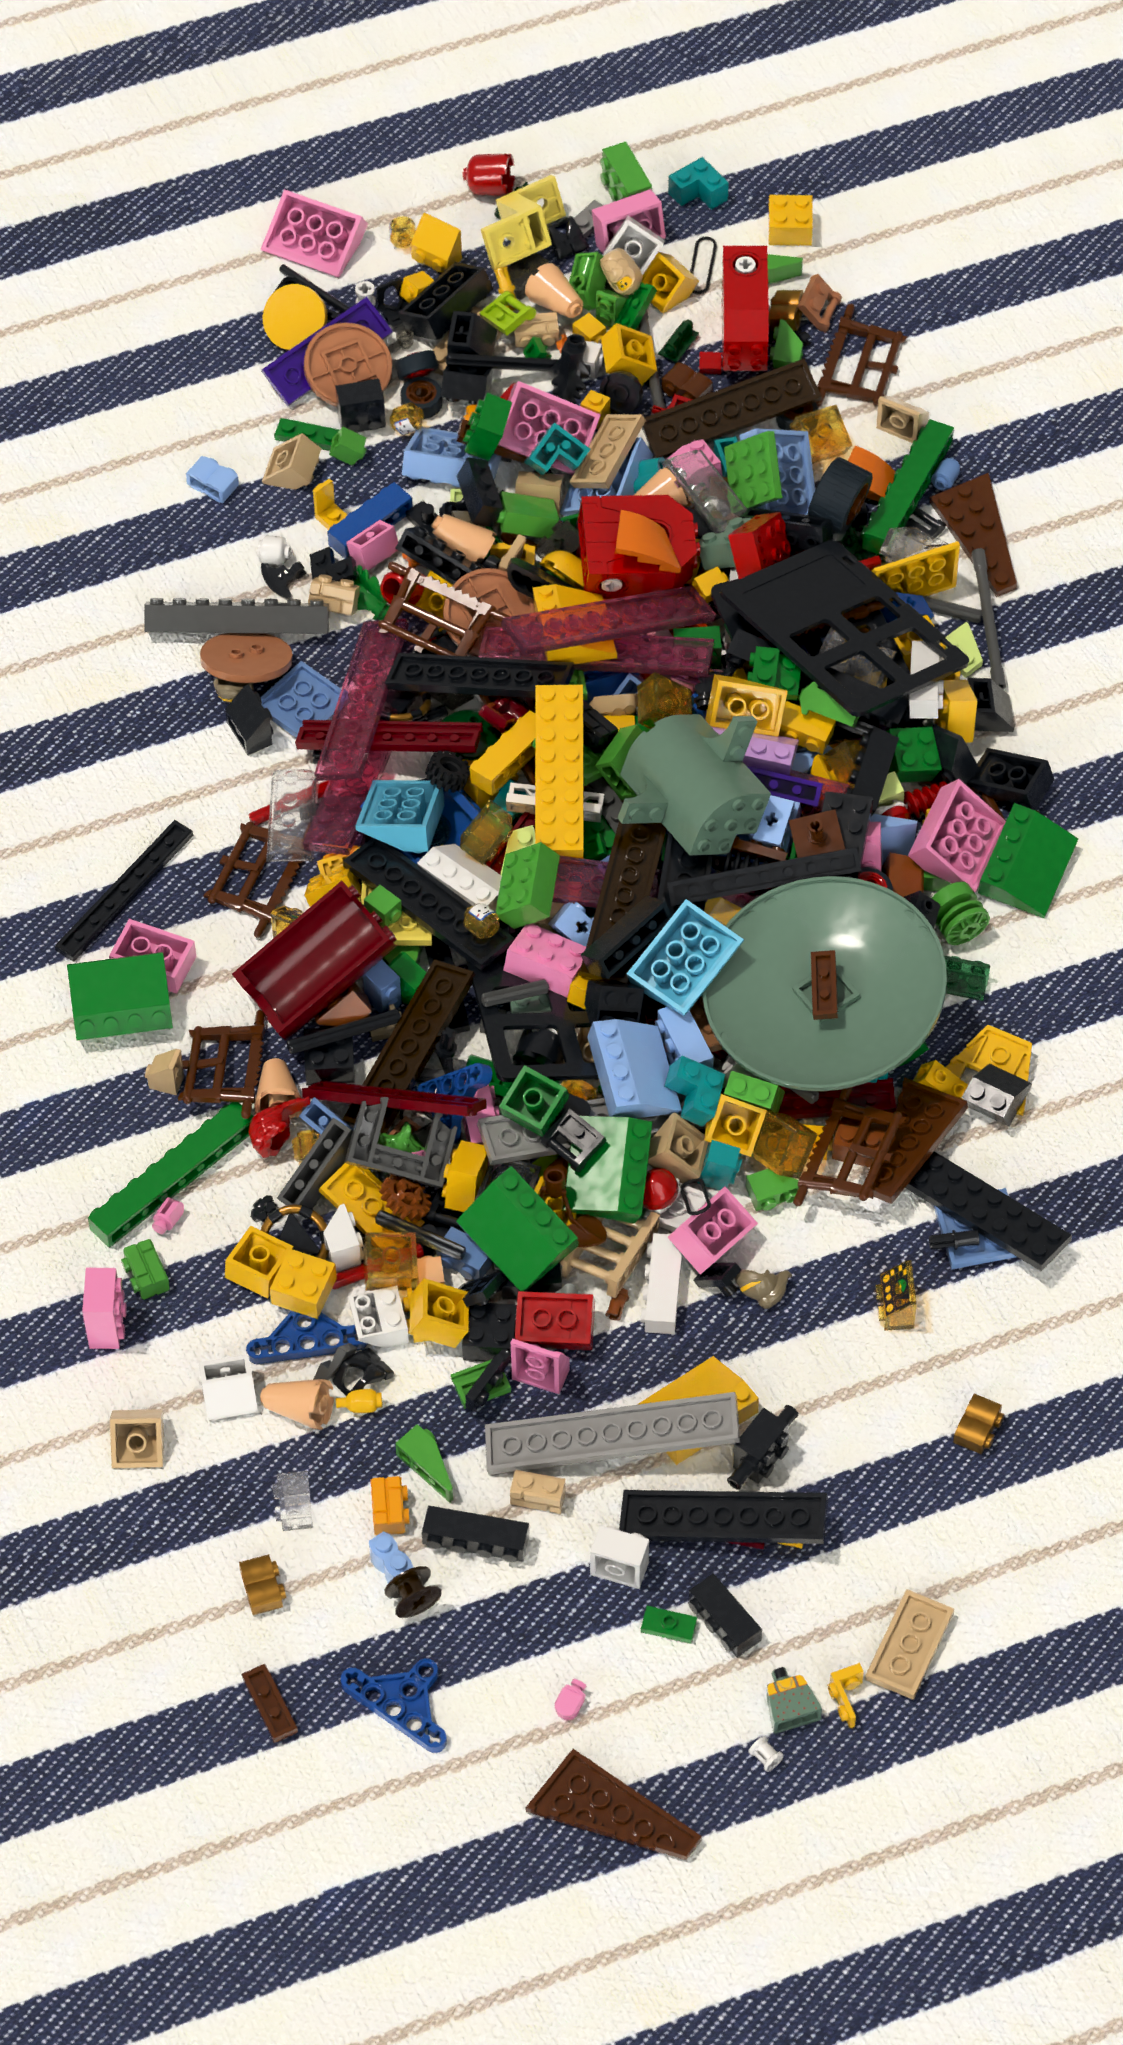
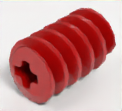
M943 781L939 783V786L932 784L930 789L925 786L922 787L921 791L914 789L912 793L910 791L904 792V804L908 805L909 820H911L912 813H914L917 819L920 818V811L926 814V809L932 807L940 788L947 785V783Z

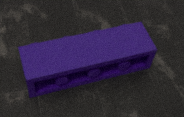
M747 766L769 790L772 796L800 802V804L819 807L823 783Z

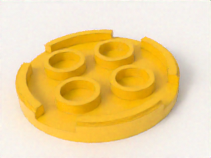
M290 284L279 288L269 297L263 311V326L267 336L275 345L286 350L292 349L327 324V310L323 299L314 290L304 285Z

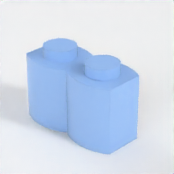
M201 456L186 473V482L190 487L205 493L220 503H224L239 486L238 475L232 468L220 466L215 459Z
M383 1531L369 1540L371 1562L377 1570L385 1574L387 1583L400 1573L413 1568L410 1558L398 1550V1545L390 1534Z

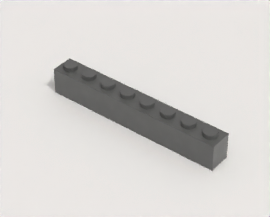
M150 598V601H146L144 604V632L328 634L329 603H324L322 599H312L310 603H301L300 599H288L287 603H278V599H264V602H255V599L247 598L241 599V602H232L230 598L218 599V602H209L208 598L195 599L196 602H186V598H173V602H164L163 598Z

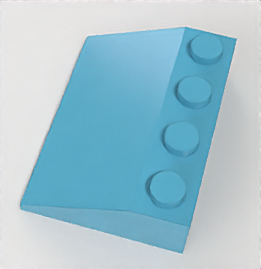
M373 780L357 820L356 830L406 852H428L445 806L443 788H436L437 784L432 785L431 781Z
M685 899L628 971L627 977L631 984L644 988V993L647 996L685 1016L744 942V939Z

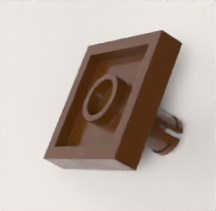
M835 809L789 820L797 858L845 849Z

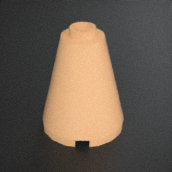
M546 263L537 268L539 271L535 276L531 274L525 286V294L532 303L568 318L580 315L583 310V301L559 267L553 263Z
M667 468L659 470L634 494L669 495L683 507L688 504L682 487H677L675 483L677 481L676 477Z
M444 514L442 517L438 515L431 526L434 528L433 534L437 538L444 540L450 549H457L466 555L465 558L471 562H477V560L485 558L495 541L494 537L497 535L494 531Z
M273 1058L263 1064L254 1104L255 1114L276 1104H282L285 1101L298 1097L301 1098L284 1060ZM303 1108L301 1109V1111H298L293 1115H289L290 1119L294 1118L295 1116L297 1119L301 1114Z
M325 1379L269 1383L266 1388L262 1389L260 1400L268 1410L310 1428L322 1430L321 1425L327 1424L332 1414L334 1397H329V1389L333 1390V1385L329 1380Z

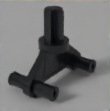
M445 1027L444 1031L441 1032L440 1041L435 1045L434 1050L445 1074L454 1071L452 1057L457 1052V1044L455 1043L456 1031L449 1027Z

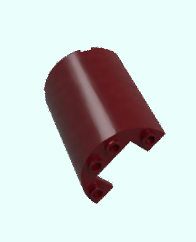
M340 881L232 973L240 986L253 998L268 1017L266 1019L285 1041L397 947L394 943L397 939L393 932L386 925L382 928L380 924L383 920L375 911L370 913L358 899L361 894L353 885L347 887L343 881Z

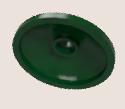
M465 709L456 711L441 721L482 723L483 732H481V739L476 753L454 752L456 757L462 756L466 760H478L489 746L494 745L500 739V731L479 716L480 710Z

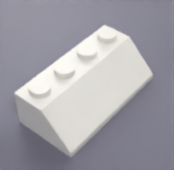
M450 844L432 847L417 862L418 866L473 907L483 903L496 912L502 876L458 845ZM495 913L486 916L493 922L497 919Z

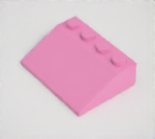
M284 189L260 250L339 278L360 245L368 223L362 216Z
M518 381L513 385L508 401L512 402L503 436L498 445L528 457L549 426L555 422L589 447L600 414ZM557 459L551 466L572 476L576 469L572 471Z
M957 779L940 788L908 856L924 871L950 883L966 882L976 892L1006 821L960 779Z

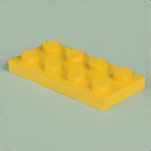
M345 1163L318 1191L337 1209L339 1205L345 1204L347 1212L353 1213L356 1227L386 1255L398 1251L410 1238L380 1226L375 1222V1217L380 1210L394 1215L390 1208L385 1207L387 1202L381 1200L383 1194L379 1190L381 1189L382 1182L370 1170ZM399 1213L394 1215L401 1218ZM408 1217L404 1218V1220L410 1222ZM414 1219L410 1223L422 1227L425 1222L422 1219L420 1221Z

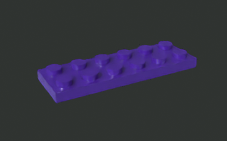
M367 297L261 370L287 407L312 390L304 374V357L310 341L322 329L338 323H355L371 329L382 340L393 333L392 329Z

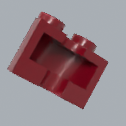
M506 697L483 705L479 711V716L503 734L513 727L518 718L523 717L528 710L511 697Z

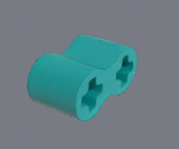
M663 457L640 461L638 477L634 481L635 493L659 470L663 468L668 469L667 461Z

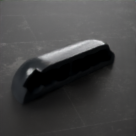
M511 558L509 560L507 576L512 587L532 599L533 587L557 584L575 588L518 558Z

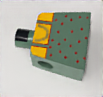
M785 1667L773 1670L771 1675L774 1682L768 1684L766 1688V1698L773 1733L777 1734L821 1720L822 1707L804 1677L796 1675L789 1678Z

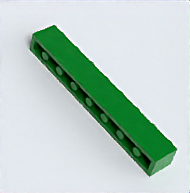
M929 419L925 427H921L918 440H914L911 445L910 454L904 456L902 468H898L895 472L894 482L888 484L885 497L880 498L877 511H873L870 516L869 525L864 526L860 537L863 539L862 549L888 557L931 482V478L938 465L943 461L951 447L955 427Z
M232 1102L224 1105L212 1119L204 1121L198 1130L193 1134H188L175 1148L169 1149L158 1162L150 1164L138 1178L130 1180L124 1189L119 1193H114L101 1207L95 1208L88 1217L90 1231L107 1247H112L158 1210L167 1197L173 1198L249 1137V1126L254 1116L251 1114L248 1119L242 1118V1105L240 1103Z

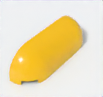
M558 550L547 554L539 563L541 566L576 589L584 591L581 559L570 552Z

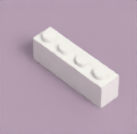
M912 641L910 674H914L944 660L926 642ZM939 680L910 694V719L938 718V709H943V695H939L944 692L943 680Z
M653 1233V1242H648L647 1257H651V1263L645 1265V1279H649L648 1286H643L642 1300L647 1301L646 1308L641 1307L640 1322L645 1323V1332L675 1335L682 1253L668 1239L670 1234Z

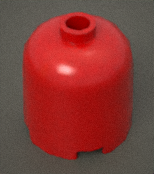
M477 154L471 157L467 167L463 169V180L467 181L470 191L477 195L505 196L512 193L515 183V175H511V166H515L513 155Z

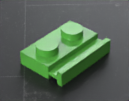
M492 1359L450 1374L451 1381L455 1386L464 1409H466L465 1395ZM503 1373L504 1376L499 1386L493 1387L489 1392L488 1400L511 1392V1386L505 1373Z

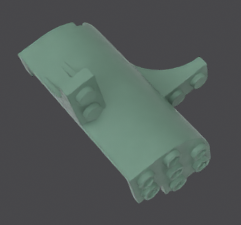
M700 714L673 715L655 722L654 728L647 733L643 731L637 737L625 759L620 775L637 796L624 799L617 819L622 824L662 823L689 855L728 854L736 834H754L757 832L771 796L769 790L742 762L758 721L753 716H733L727 729L720 735Z

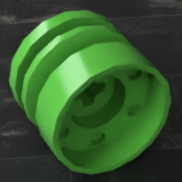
M966 882L949 884L932 897L933 900L941 904L935 925L939 926L941 934L944 935L947 943L951 945H960L972 940L984 931L989 923V913L984 909L982 903L977 901L976 894Z

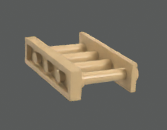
M651 1211L646 1220L638 1219L635 1224L618 1221L637 1229L638 1233L636 1236L629 1237L605 1227L607 1239L627 1246L626 1252L618 1254L599 1245L584 1248L576 1247L560 1261V1265H563L562 1276L566 1278L574 1267L603 1279L608 1284L607 1295L616 1299L619 1291H621L647 1250L648 1242H652L653 1233L659 1231L660 1215ZM596 1217L601 1222L604 1220V1218ZM585 1250L616 1263V1267L614 1270L607 1271L583 1261L579 1257Z

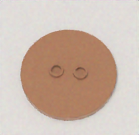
M338 323L322 329L312 338L305 352L304 374L313 392L323 401L337 407L335 388L337 385L379 379L382 392H384L392 374V358L385 342L371 329L355 323Z
M494 568L478 569L465 574L454 583L452 587H455V591L462 590V594L469 593L470 598L477 597L478 602L493 605L497 608L496 610L512 618L510 624H504L493 619L491 616L479 635L481 637L477 640L469 655L485 658H503L516 652L526 643L535 623L534 601L512 587L506 571ZM446 597L443 618L467 630L477 611ZM447 631L452 641L459 646L462 637Z
M225 633L215 636L204 643L200 650V663L205 671L221 680L235 683H259L275 679L286 673L292 665V650L285 641L270 634Z

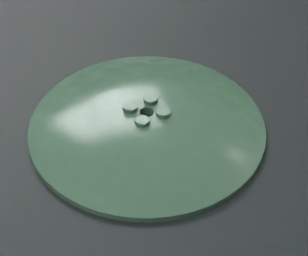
M836 876L813 877L784 884L762 894L730 919L726 927L743 938L744 942L703 992L705 1013L712 1032L725 1052L745 1070L763 1080L786 1088L804 1091H830L854 1087L883 1076L906 1061L923 1044L936 1025L943 1008L947 988V968L942 946L933 927L925 916L901 895L876 883L861 879ZM835 950L838 1018L814 1020L812 1010L811 952Z

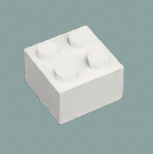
M627 216L604 250L603 256L615 248H621L634 260L643 275L664 244V239L630 216Z
M599 1525L590 1550V1575L640 1589L649 1563V1539L638 1533L629 1534L622 1532L614 1526L605 1527Z

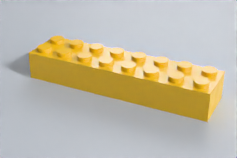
M536 685L535 844L541 842L559 854V864H584L583 685Z

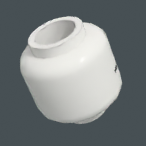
M266 535L262 540L258 541L257 557L261 559L262 563L282 566L286 559H290L291 545H287L286 538Z

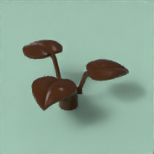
M559 1157L545 1169L543 1174L545 1186L541 1187L539 1196L542 1199L545 1193L551 1198L562 1196L569 1221L572 1223L568 1225V1228L578 1237V1247L584 1248L600 1245L607 1239L606 1229L602 1222L592 1215L584 1214L577 1220L572 1215L565 1190L568 1162Z

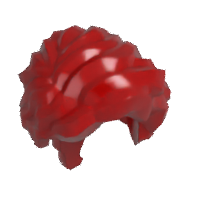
M309 1096L306 1098L298 1097L285 1101L282 1104H276L254 1115L250 1122L249 1135L253 1148L263 1158L277 1156L286 1140L290 1138L289 1115H293L301 1111L303 1107L310 1105L311 1100Z

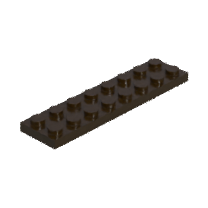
M804 358L644 417L646 421L642 430L654 458H667L680 447L693 441L703 439L706 443L818 402L822 396Z
M619 821L586 949L645 896H650L666 833V827L662 823L622 824ZM634 956L609 979L590 974L584 961H582L579 976L598 981L627 984V973L631 969Z
M434 959L362 1085L412 1091L432 1056L435 1045L440 1041L441 1032L444 1031L445 1027L449 1026L472 986L473 977L476 974L473 971ZM351 1103L343 1117V1120L352 1127L355 1125L360 1104ZM386 1107L381 1133H388L401 1109Z

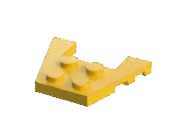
M987 1025L966 1045V1048L958 1056L956 1055L950 1060L946 1068L961 1079L967 1067L979 1072L990 1063L1028 1081L1032 1043ZM1026 1097L1017 1112L1018 1115H1024Z

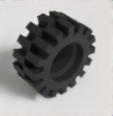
M442 751L435 752L431 756L426 768V778L431 780L430 783L432 785L437 784L436 788L438 789L442 787L446 792L449 789L451 792H456V790L459 792L464 789L470 776V765H468V762L466 760L462 761V756L456 757L454 752L452 754H449V751H444V753Z

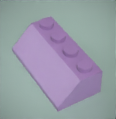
M712 727L719 735L726 730L725 728ZM753 733L742 762L746 766L790 776L799 740L784 736L776 737Z

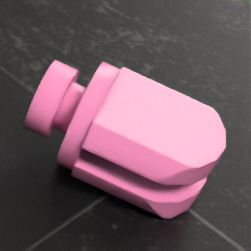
M167 1197L153 1217L154 1223L152 1228L154 1231L164 1234L166 1230H171L183 1215L184 1204Z
M572 1679L571 1685H565L555 1701V1711L561 1719L573 1720L578 1715L585 1701L586 1695L582 1691L585 1690L586 1684L578 1679Z

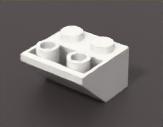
M345 1204L339 1205L323 1232L325 1249L329 1250L326 1260L335 1263L336 1273L361 1264V1260L364 1259L361 1235L359 1232L356 1233L353 1213L347 1212Z
M397 1286L348 1296L358 1341L382 1348L409 1343L408 1327Z
M248 1354L198 1362L208 1421L258 1412Z

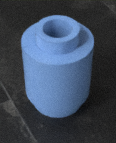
M946 458L941 461L931 478L935 488L942 491L952 488L960 474V464L953 458Z

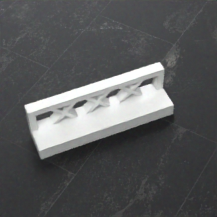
M510 783L509 793H507L506 810L535 814V785ZM515 790L525 791L527 795L514 794ZM584 791V821L601 822L604 794ZM589 799L598 800V804L587 803L586 801Z

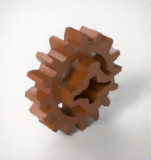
M390 1175L381 1184V1189L379 1190L383 1194L381 1200L387 1202L385 1207L390 1208L394 1215L399 1213L403 1220L405 1217H408L410 1222H413L414 1219L420 1221L422 1217H425L430 1210L429 1207L432 1205L428 1201L430 1195L424 1193L425 1187H421L418 1183H415L416 1181L412 1182L406 1178Z

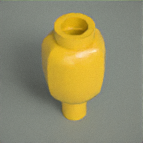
M373 1389L355 1390L346 1397L336 1398V1408L347 1407L353 1413H372L377 1408H382V1393H376Z

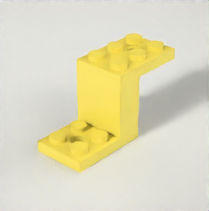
M549 175L496 199L501 220L480 229L492 269L507 266L552 245L547 224L566 216L555 176ZM541 198L544 199V205L542 206V208L541 205L537 204L538 200ZM505 238L511 241L506 247L503 246Z

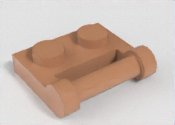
M819 274L811 276L798 308L819 331L827 332L830 327L829 321L836 306L840 304L842 296L840 293L834 292ZM827 300L828 305L821 318L819 314L823 308L825 301Z

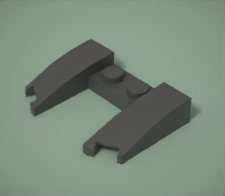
M382 1097L380 1098L381 1104L366 1106V1101H362L344 1163L416 1181L415 1183L437 1189L442 1188L445 1179L444 1170L446 1164L449 1163L458 1127L454 1126L450 1130L439 1120L443 1114L435 1113L423 1156L377 1144L389 1098Z

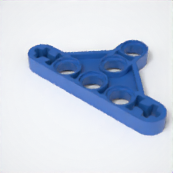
M475 1063L416 1085L412 1091L435 1093L436 1090L438 1094L474 1097L478 1089L486 1087L490 1083L492 1069L489 1065ZM443 1114L439 1119L449 1129H452L454 1126L458 1127L453 1143L455 1145L461 1137V1120L463 1116Z
M290 1311L269 1337L251 1340L246 1346V1353L249 1355L251 1363L265 1364L335 1354L339 1346L347 1343L356 1346V1351L364 1349L368 1344L355 1340L354 1337L357 1334L355 1325L342 1326L322 1312L319 1318L315 1319ZM302 1318L310 1319L312 1322L308 1327H300L297 1324ZM343 1335H346L347 1343H344ZM331 1336H335L340 1340L334 1346L328 1345L325 1341ZM305 1340H311L315 1343L310 1349L301 1347V1343ZM285 1343L290 1348L287 1352L280 1353L276 1350L277 1345ZM268 1346H271L272 1354H269ZM256 1348H260V1355L255 1354Z
M421 1659L406 1673L369 1677L357 1668H348L343 1671L341 1686L345 1693L427 1751L439 1753L445 1749L447 1745L446 1733L431 1720L428 1690L438 1678V1667L433 1660ZM422 1667H430L434 1672L430 1677H422L419 1674V1670ZM355 1677L357 1678L358 1685L355 1683L348 1685V1678L352 1680ZM406 1686H414L417 1689V1693L411 1697L404 1695L402 1691ZM371 1690H376L380 1693V1697L376 1701H370L366 1698V1694ZM390 1705H397L401 1708V1711L398 1715L391 1716L386 1712V1709ZM416 1719L422 1725L418 1730H410L407 1727V1723L410 1720ZM428 1735H430L433 1738L439 1736L440 1742L438 1743L435 1741L433 1743H430V1737Z

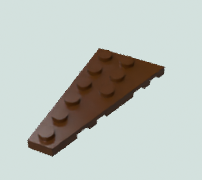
M989 473L931 496L929 503L941 520L946 523V527L956 541L960 543V547L970 561L973 563V550L978 548L985 550L989 587L994 595L999 597L1016 590L1017 582Z
M904 1077L903 1088L898 1096L896 1111L893 1113L901 1112L903 1117H907V1121L904 1125L898 1127L887 1152L892 1153L893 1157L890 1163L883 1162L872 1190L875 1198L890 1204L896 1200L968 1109L967 1101Z
M574 1748L525 1807V1812L682 1860H687L702 1841L701 1835Z

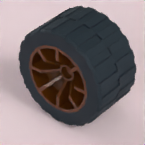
M841 457L835 458L826 469L813 494L808 508V515L831 519L833 531L844 534L856 519L866 500L873 480L872 473Z

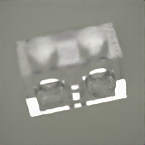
M299 1471L277 1474L278 1484H273L274 1499H279L280 1504L279 1507H275L276 1522L282 1523V1531L313 1528L308 1472Z

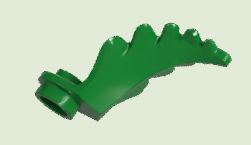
M358 565V579L353 580L354 585L360 586L357 610H370L374 614L373 620H383L390 605L382 597L378 579L375 576L369 578L367 569L363 571V567Z

